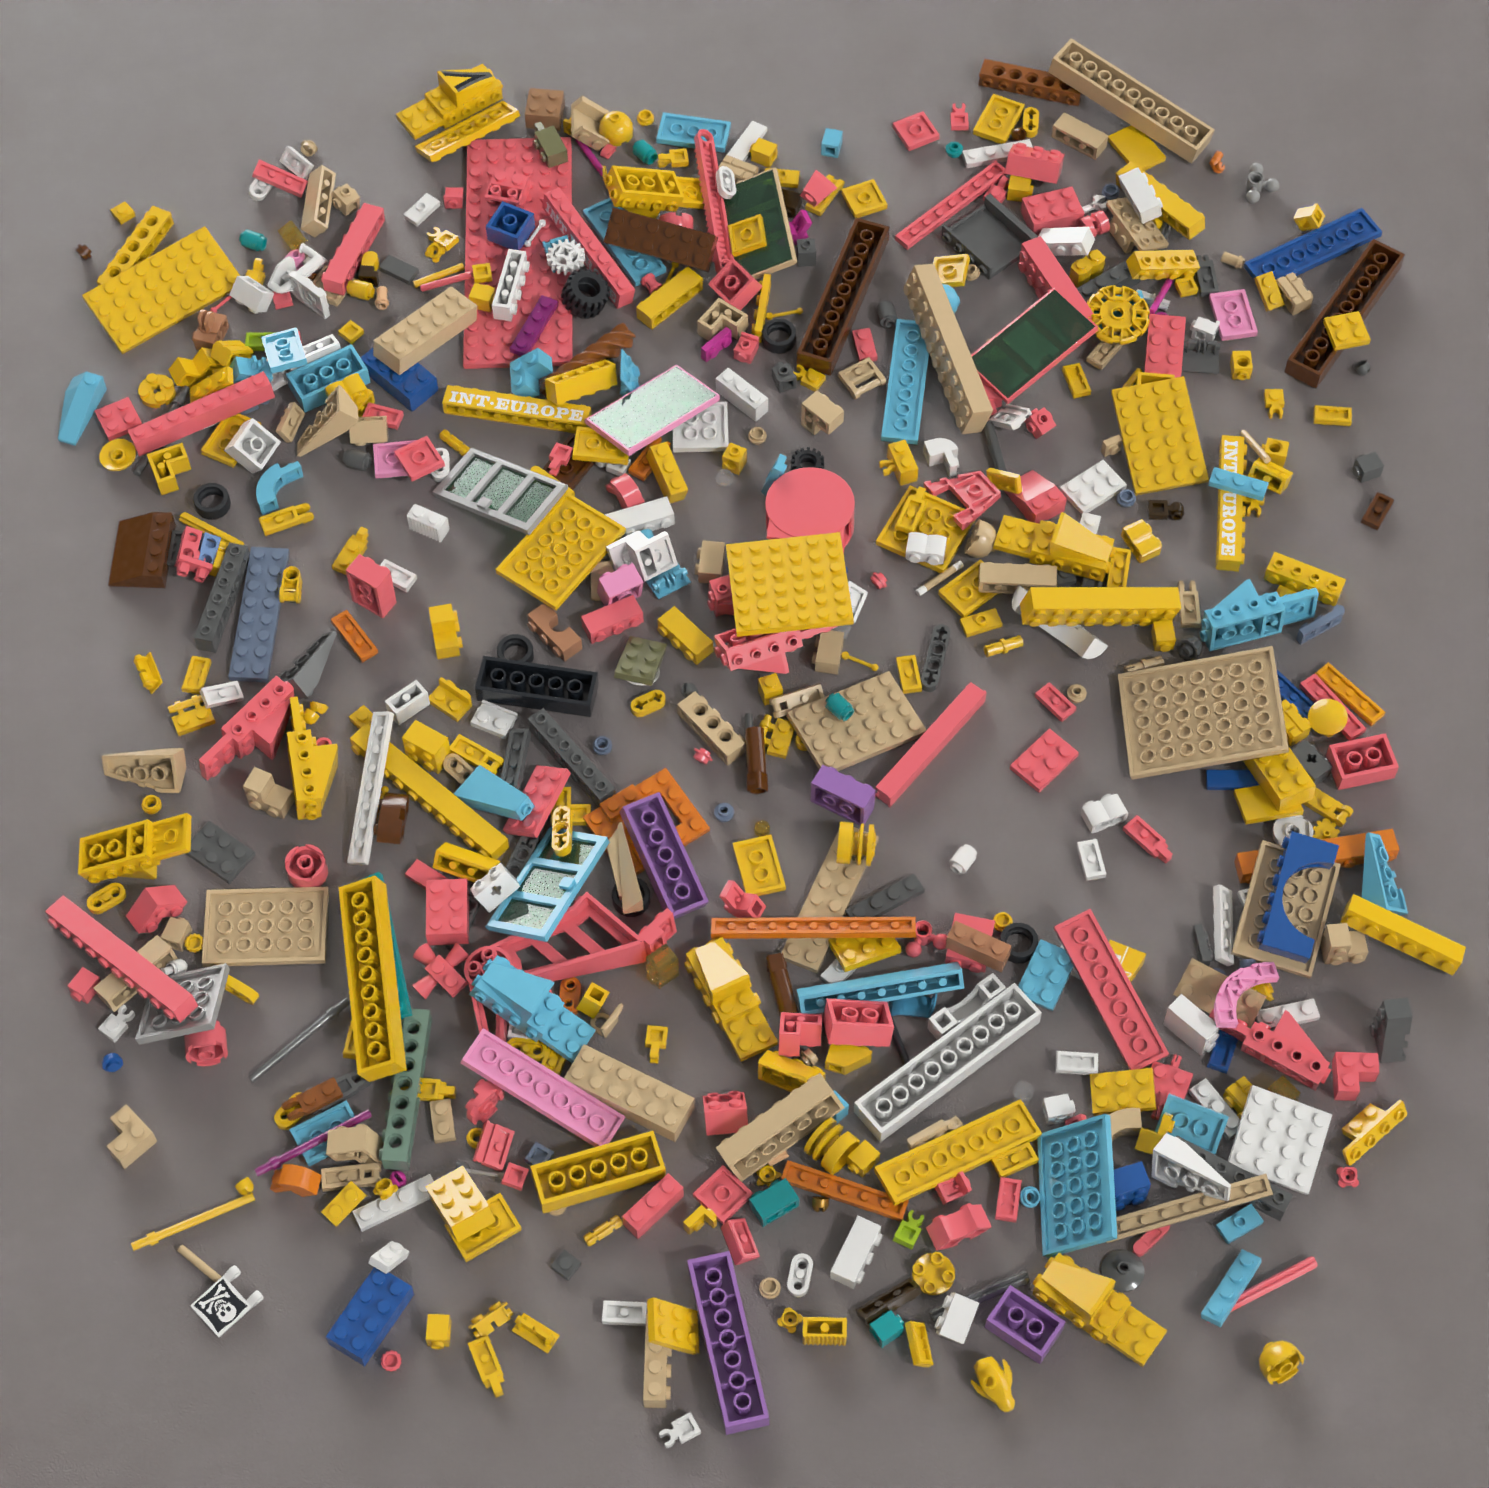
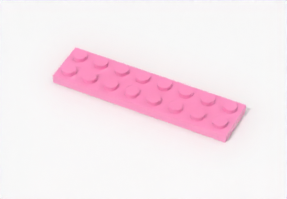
M484 1028L461 1060V1064L594 1147L610 1143L625 1119L624 1115Z

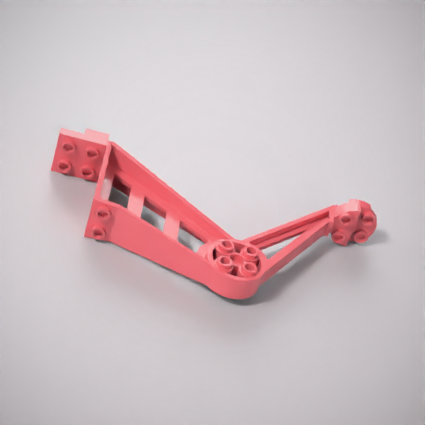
M586 892L583 896H578L575 899L574 905L567 909L550 937L565 932L586 950L589 955L567 960L548 942L511 935L490 946H484L473 951L465 962L464 975L471 992L474 988L471 985L478 974L480 976L484 974L485 970L482 969L489 959L493 961L497 955L506 958L516 969L522 970L521 960L516 952L529 946H533L552 964L524 970V972L551 981L644 963L647 959L655 963L668 951L667 941L677 932L673 912L666 908L663 912L658 913L654 921L648 926H644L639 935H637L592 895ZM590 917L618 941L621 946L604 950L578 926ZM548 918L530 927L542 929ZM472 997L479 1033L483 1028L489 1031L484 1006ZM496 1014L495 1036L506 1042L507 1021ZM484 1079L479 1080L473 1089L476 1098L469 1100L465 1106L467 1109L466 1117L474 1125L478 1121L484 1123L498 1110L495 1107L496 1104L504 1098L505 1091Z

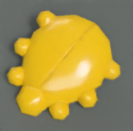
M1324 818L1322 822L1317 821L1318 826L1313 827L1315 831L1313 838L1320 840L1336 838L1340 833V830L1335 829L1336 823H1331L1328 818Z

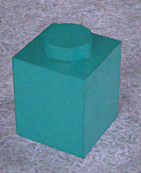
M890 1310L872 1322L869 1326V1331L879 1346L883 1348L903 1334L904 1322L898 1314L895 1315Z

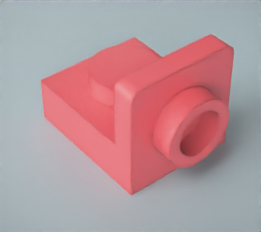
M446 187L443 197L445 208H463V188Z

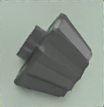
M1196 636L1183 637L1177 640L1175 645L1177 648L1176 652L1185 661L1197 660L1202 649V642Z

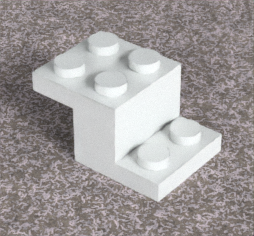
M638 530L606 546L614 571L621 565L633 563L644 581L678 565L666 531L648 539Z

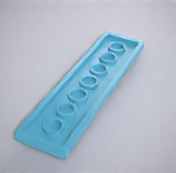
M897 319L881 441L898 442L906 440L907 444L918 445L929 353L927 352L926 343L921 337L919 325L913 320Z

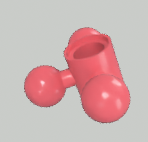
M924 920L918 921L916 923V938L906 945V954L912 958L918 957L922 951L921 946L928 945L931 941L936 949H946L947 936L945 934H932V926L929 922ZM920 931H925V932H927V934H926V935H920L919 932H920Z

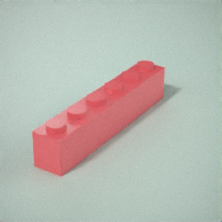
M363 203L361 209H358L355 220L350 223L349 231L347 234H344L340 247L336 248L334 258L329 261L326 272H323L321 276V282H323L325 291L345 295L347 284L357 273L363 254L369 251L385 221L384 208Z

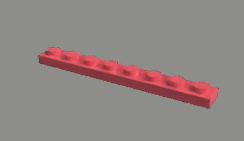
M997 161L993 162L896 234L895 240L905 249H910L986 192L992 184L998 183L1003 175L1007 176L1008 174H1005L1006 168Z

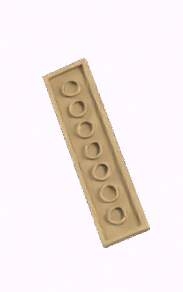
M854 827V832H859V829ZM839 830L798 917H844L845 910L848 908L867 866L866 857H861L860 866L857 865L856 856H852L850 865L836 863ZM876 835V845H877V843H878V841H879V836ZM788 938L781 953H783L786 962L818 973L830 947L828 942L830 938Z

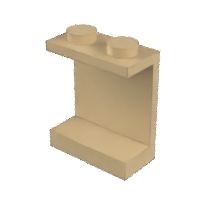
M582 95L571 104V136L599 151L609 143L608 139L599 134L600 121L609 111Z

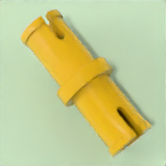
M1020 635L1006 640L1004 638L999 639L996 643L983 646L984 654L987 658L999 653L1006 654L1009 650L1023 647V639Z

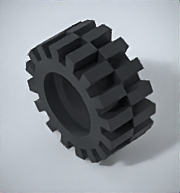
M807 447V450L800 448V452L797 450L792 455L791 471L803 468L801 467L803 462H812L815 465L813 468L824 469V457L820 451L816 453L815 448L812 451L810 447Z

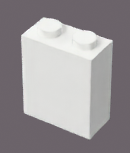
M1182 994L1168 1007L1163 1022L1165 1027L1200 1056L1205 1051L1209 1053L1215 1047V1041L1219 1037V1028L1216 1027L1214 1020Z

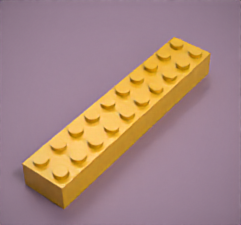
M375 875L338 887L357 1074L368 1082L407 1070L386 884Z

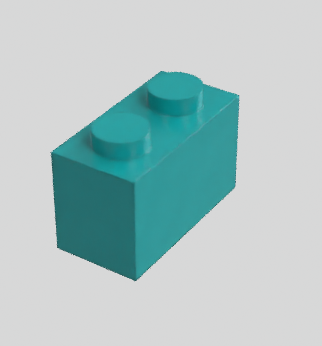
M785 1178L781 1181L776 1180L772 1182L769 1188L763 1192L762 1190L755 1192L751 1199H749V1204L762 1227H765L798 1207L799 1197Z

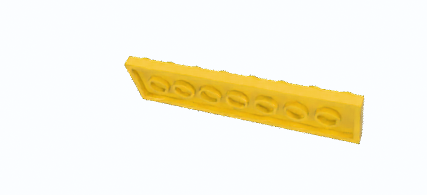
M1020 1099L875 1166L874 1172L893 1205L896 1206L936 1187L937 1184L955 1178L957 1173L961 1171L966 1173L1028 1141L1032 1142L1041 1136L1042 1133Z

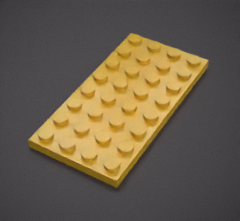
M204 226L82 295V298L123 355L228 295L237 276H240V274Z

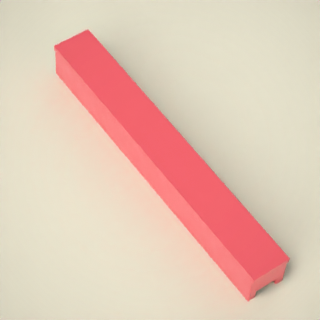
M970 682L875 787L878 790L875 797L890 808L985 703L987 692Z

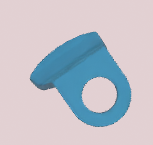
M934 993L932 998L922 995L890 1001L891 1016L905 1015L930 1018L936 1005L937 993Z

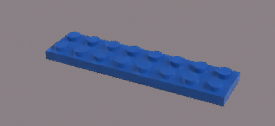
M1360 208L1321 226L1319 229H1315L1244 262V268L1253 279L1271 271L1274 274L1275 280L1283 276L1285 277L1292 272L1298 276L1373 239L1381 237L1382 231L1365 210Z

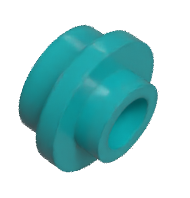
M954 141L946 145V153L951 158H958L963 152V146L959 142Z

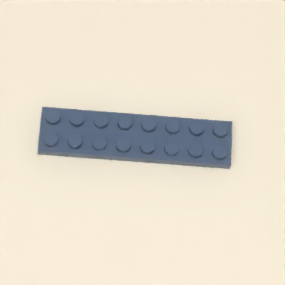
M251 547L228 676L230 681L268 683L281 608L279 591L282 584L283 571L288 566L289 549Z

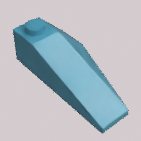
M1370 832L1366 833L1362 898L1399 916L1408 914L1403 891L1401 888L1397 889L1393 879L1397 877L1395 871H1392L1387 864L1389 856L1381 836Z

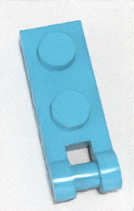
M782 454L777 458L763 485L761 492L765 496H767L771 485L786 470L787 465L784 463L787 457Z

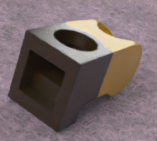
M368 251L363 254L359 272V280L372 283L373 287L379 286L377 270L380 265L377 253Z

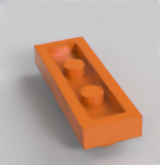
M348 610L331 618L333 626L362 663L378 654L376 646Z

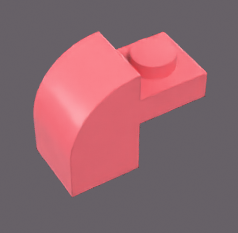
M626 473L611 479L610 483L605 485L609 493L616 495L623 509L645 502L636 483Z
M733 880L727 881L719 896L725 903L723 908L738 918H760L766 908V905L757 894L744 893Z

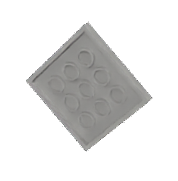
M227 963L169 975L171 979L193 995L198 1007L179 1023L174 1018L172 1020L163 1013V1009H156L150 1003V999L147 998L136 1035L138 1044L151 1043L214 1029L230 970Z

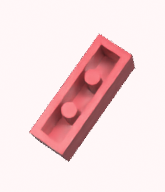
M634 595L581 616L582 627L591 644L601 642L614 634L618 635L624 630L637 627L644 622L643 611Z
M668 1173L622 1216L623 1225L639 1239L684 1197L683 1187Z

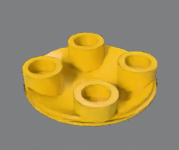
M1333 699L1317 701L1308 712V721L1311 728L1325 737H1332L1334 734L1339 733L1346 726L1348 720L1345 707Z
M927 1253L919 1257L914 1263L912 1279L920 1286L923 1293L940 1295L948 1291L953 1285L955 1269L951 1261L942 1253Z

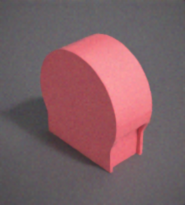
M799 468L783 474L769 488L765 502L767 539L840 532L844 554V549L851 540L854 531L855 507L853 492L844 479L831 471L821 468Z

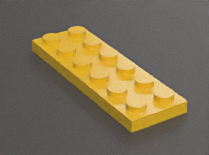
M501 101L416 145V152L430 162L439 161L441 157L454 153L456 149L467 146L476 139L485 137L487 133L500 129L504 124L512 123L516 118L520 117L519 111L508 103Z

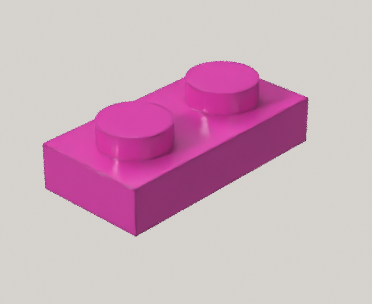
M725 327L701 347V359L706 363L711 358H715L723 348H727L731 344L732 331L728 327Z

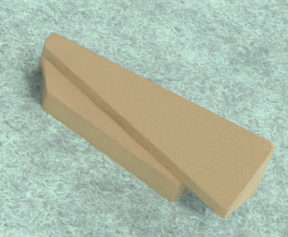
M620 822L617 830L609 839L610 843L607 846V851L619 900H622L623 914L643 910V900L623 824Z

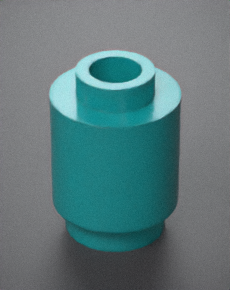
M638 140L633 144L632 153L643 163L651 165L656 161L658 157L656 150L645 140Z
M248 229L240 234L239 241L241 246L255 251H263L266 248L267 237H264L263 234Z
M832 693L827 697L825 707L839 720L847 721L853 715L854 709L852 704L840 693Z

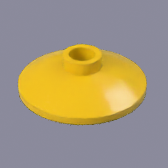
M112 440L101 449L99 454L100 463L105 469L110 471L124 470L134 462L136 449L128 440Z

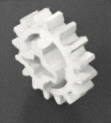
M565 239L563 243L561 240H558V244L552 243V248H548V253H546L548 266H551L552 271L557 270V274L564 272V275H567V272L572 274L573 270L578 271L580 266L583 267L584 261H586L584 248H581L580 243L575 245V240H572L571 243L568 242V239Z

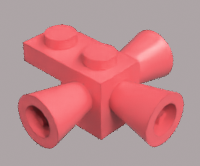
M457 942L445 959L440 954L436 956L428 943L421 945L415 951L413 958L426 966L424 969L429 974L412 984L413 988L426 1000L438 983L454 998L468 984L454 967L467 960L469 954Z

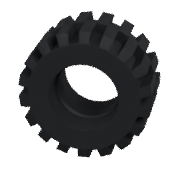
M579 269L578 272L575 270L572 275L570 274L561 293L562 303L566 305L567 311L570 310L572 315L576 314L579 318L583 316L585 319H589V317L594 318L601 313L610 296V287L607 286L608 282L603 280L601 274H596V271L591 272L590 269L585 271ZM580 291L587 292L591 297L585 296Z

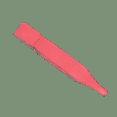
M1171 1225L1146 1232L1135 1242L1132 1252L1138 1257H1142L1167 1234Z

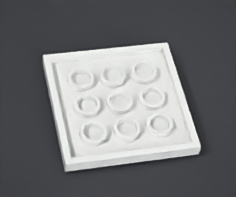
M1252 1085L1228 1162L1256 1176L1267 1174L1270 1182L1308 1195L1332 1114Z

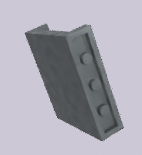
M991 194L985 197L984 205L950 228L945 224L942 226L943 240L949 243L958 254H968L970 257L969 264L976 265L980 269V274L984 275L988 280L1020 259L1022 243L1038 237Z

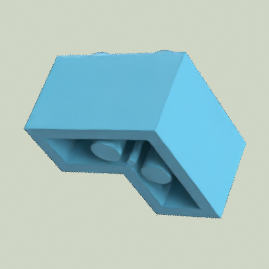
M536 348L510 362L512 393L517 396H530L532 398L540 395L539 379L553 372L552 357L541 349Z

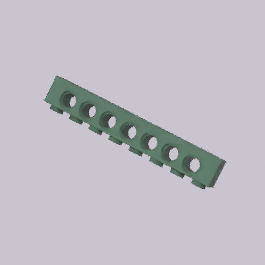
M411 1009L412 1016L404 1017L401 1020L406 1068H412V1070L391 1075L393 1090L388 1093L390 1108L385 1112L387 1127L382 1131V1142H384V1145L379 1150V1161H382L384 1169L409 1171L420 1103V1097L417 1096L418 1093H421L419 1084H422L420 1078L424 1077L432 1026L430 1010ZM412 1031H418L415 1034H410ZM410 1049H415V1051L411 1053L407 1052ZM405 1086L409 1087L407 1090L400 1089L401 1087L403 1088ZM406 1105L404 1109H398L400 1106ZM399 1124L404 1125L399 1129L395 1128ZM394 1144H401L397 1148H392Z

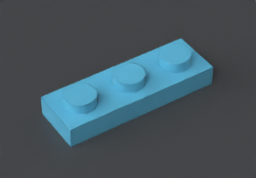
M1214 467L1208 486L1263 501L1269 482Z

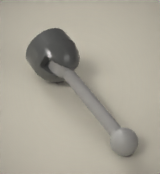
M456 1162L455 1169L463 1166L468 1174L494 1176L501 1180L505 1174L504 1171L497 1173L470 1169L469 1164L466 1162Z

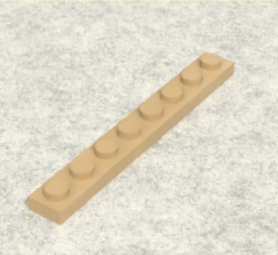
M1267 1174L1230 1184V1199L1228 1201L1208 1197L1201 1192L1116 1217L1117 1239L1107 1243L1271 1196L1273 1193Z

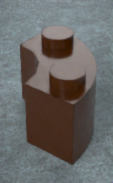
M385 793L384 798L379 800V820L374 825V835H377L376 842L401 844L404 839L405 825L409 814L410 795Z

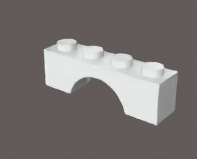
M994 973L990 974L980 981L973 991L961 1002L950 1008L944 1007L928 1019L927 1029L937 1040L1003 992L1006 987Z

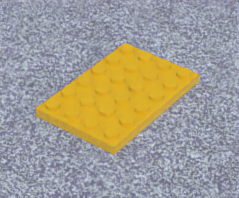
M1184 376L1111 390L1135 496L1209 481Z
M565 492L532 533L526 535L495 569L496 574L557 611L608 553L606 546L618 541L626 533V528L568 492Z

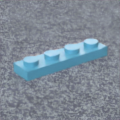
M1243 1249L1240 1251L1201 1312V1319L1218 1327L1223 1325L1260 1266V1257Z

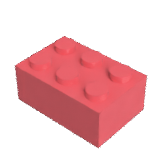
M1024 143L1013 144L1008 153L1005 174L1057 184L1061 175L1065 154L1058 150L1047 151L1039 146L1032 148L1027 147Z
M1072 186L1022 198L1021 214L1027 227L1037 236H1039L1042 228L1077 227V220L1084 217V211Z
M359 554L346 569L352 601L377 616L384 618L397 603L391 572L387 567L376 564L370 557H364Z
M1386 733L1329 745L1325 756L1331 763V773L1338 790L1393 779L1399 768Z
M467 878L426 880V938L430 946L455 945L456 942L458 944H469V887Z
M826 999L822 1019L829 1044L890 1047L894 1024L887 1002Z

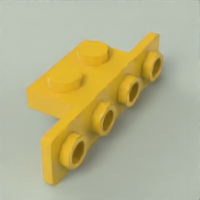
M1398 1100L1386 1112L1370 1103L1342 1128L1343 1135L1353 1140L1342 1151L1347 1165L1351 1166L1359 1160L1363 1154L1407 1116L1402 1100Z

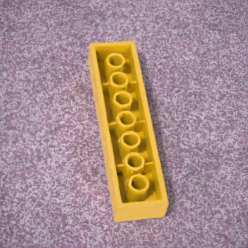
M1030 587L1020 602L1022 624L1031 627L1048 625L1050 627L1057 625L1069 627L1085 625L1089 627L1094 625L1112 626L1114 624H1121L1122 626H1130L1132 624L1148 626L1155 621L1173 620L1181 610L1178 587Z

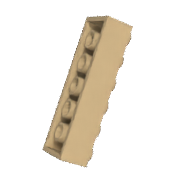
M449 287L374 339L373 356L400 375L477 321V305L453 287Z
M585 1044L564 1077L567 1081L624 1115L625 1118L673 1142H676L695 1108V1098Z
M821 1073L809 1078L801 1087L792 1090L786 1098L774 1103L772 1108L765 1113L759 1114L751 1123L742 1126L733 1136L724 1139L716 1149L728 1167L742 1182L845 1107Z

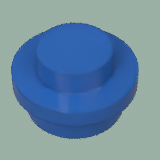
M117 1053L107 1054L103 1058L102 1067L107 1072H115L123 1066V1059Z

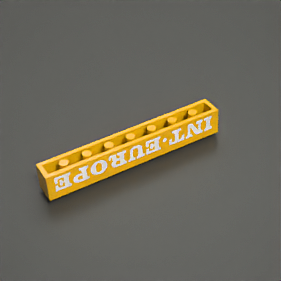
M447 385L442 402L445 414L576 433L577 427L589 428L585 423V419L592 415L591 407L583 404L576 405L566 402L563 405H555V403L547 399L484 391L477 388L471 389L458 385Z
M1222 435L1219 445V468L1243 475V471H1246L1247 460H1244V455L1246 456L1247 444H1244V437ZM1218 489L1216 570L1239 572L1240 564H1244L1245 553L1241 552L1245 546V537H1242V533L1245 532V522L1242 521V517H1245L1246 506H1243L1246 496Z

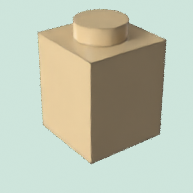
M170 917L160 938L172 949L183 952L185 948L184 941L192 933L190 923L181 917Z

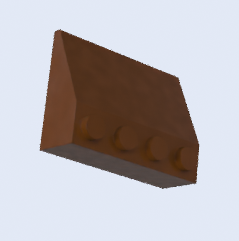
M151 512L119 521L108 582L109 587L166 588L169 570L167 560L172 530H175L176 527L172 513Z

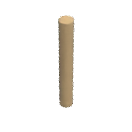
M1242 430L1240 432L1241 437H1244V440L1266 464L1269 463L1271 458L1246 430Z
M184 1245L178 1248L177 1252L215 1283L222 1277Z

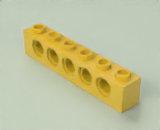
M152 205L150 210L145 213L141 222L136 225L131 236L127 237L122 248L117 251L114 259L108 263L106 270L98 277V286L152 255L174 224L171 212Z

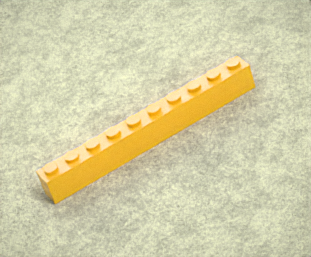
M367 723L350 737L352 751L358 756L362 755L364 758L366 757L371 728ZM389 742L384 778L391 779L396 788L399 790L403 789L407 795H410L409 798L412 801L419 802L425 812H431L441 825H447L453 835L456 837L460 836L469 848L476 849L479 854L497 860L509 849L507 837Z

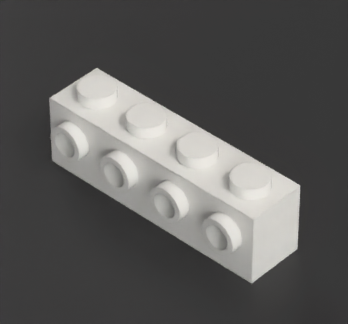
M508 249L492 304L494 319L512 321L513 314L516 315L518 306L516 303L517 300L521 299V286L525 285V272H528L530 267L526 251Z

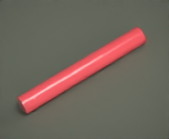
M469 271L422 284L420 288L424 292L473 278V273Z

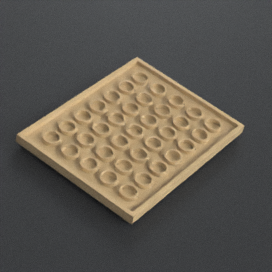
M1273 646L1118 674L1131 780L1289 752Z

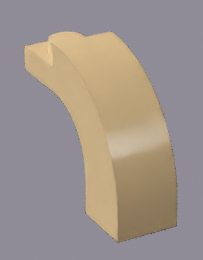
M1126 1108L1110 1114L1112 1141L1121 1136H1139L1142 1128L1140 1108Z

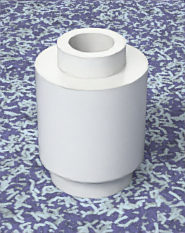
M968 844L959 847L949 861L950 869L956 874H965L976 860L977 851Z

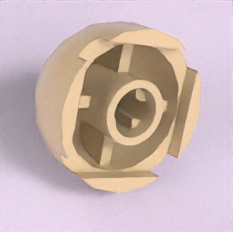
M979 519L971 531L972 535L967 539L964 553L974 558H983L988 556L991 551L995 552L993 546L997 536L996 531L991 524Z

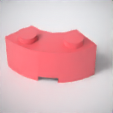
M968 1203L960 1207V1210L947 1216L939 1215L933 1218L932 1223L926 1229L935 1249L943 1250L957 1246L964 1238H970L971 1240L992 1226L981 1204L972 1205Z

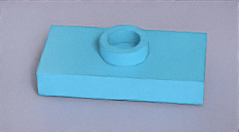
M1250 1204L1216 1224L1215 1227L1225 1242L1230 1244L1263 1224L1264 1221L1253 1205Z

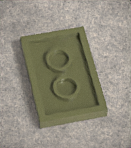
M630 636L615 670L614 678L652 686L667 650V644Z

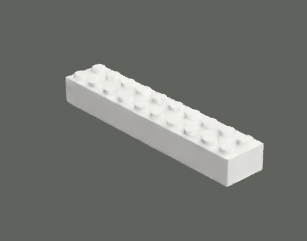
M1015 983L855 1101L854 1113L881 1143L1040 1023L1042 1012Z

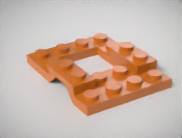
M667 768L662 769L636 786L633 784L601 802L599 808L583 816L587 827L593 835L605 836L608 840L617 830L618 824L622 822L636 875L643 872L645 868L620 815L623 806L660 792L662 799L680 822L675 828L684 846L710 831L708 824Z

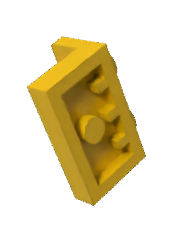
M440 677L438 680L439 686L429 695L430 704L458 722L472 707L471 695L466 690L457 688L451 680H445Z

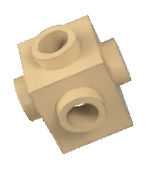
M345 184L333 191L332 203L336 209H339L347 216L359 209L360 196L355 189Z

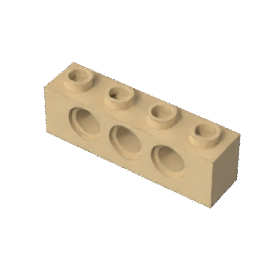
M695 691L677 704V714L727 766L746 753L745 739L733 731L731 724L727 721L725 722L715 708L712 709L708 705L704 696H699Z

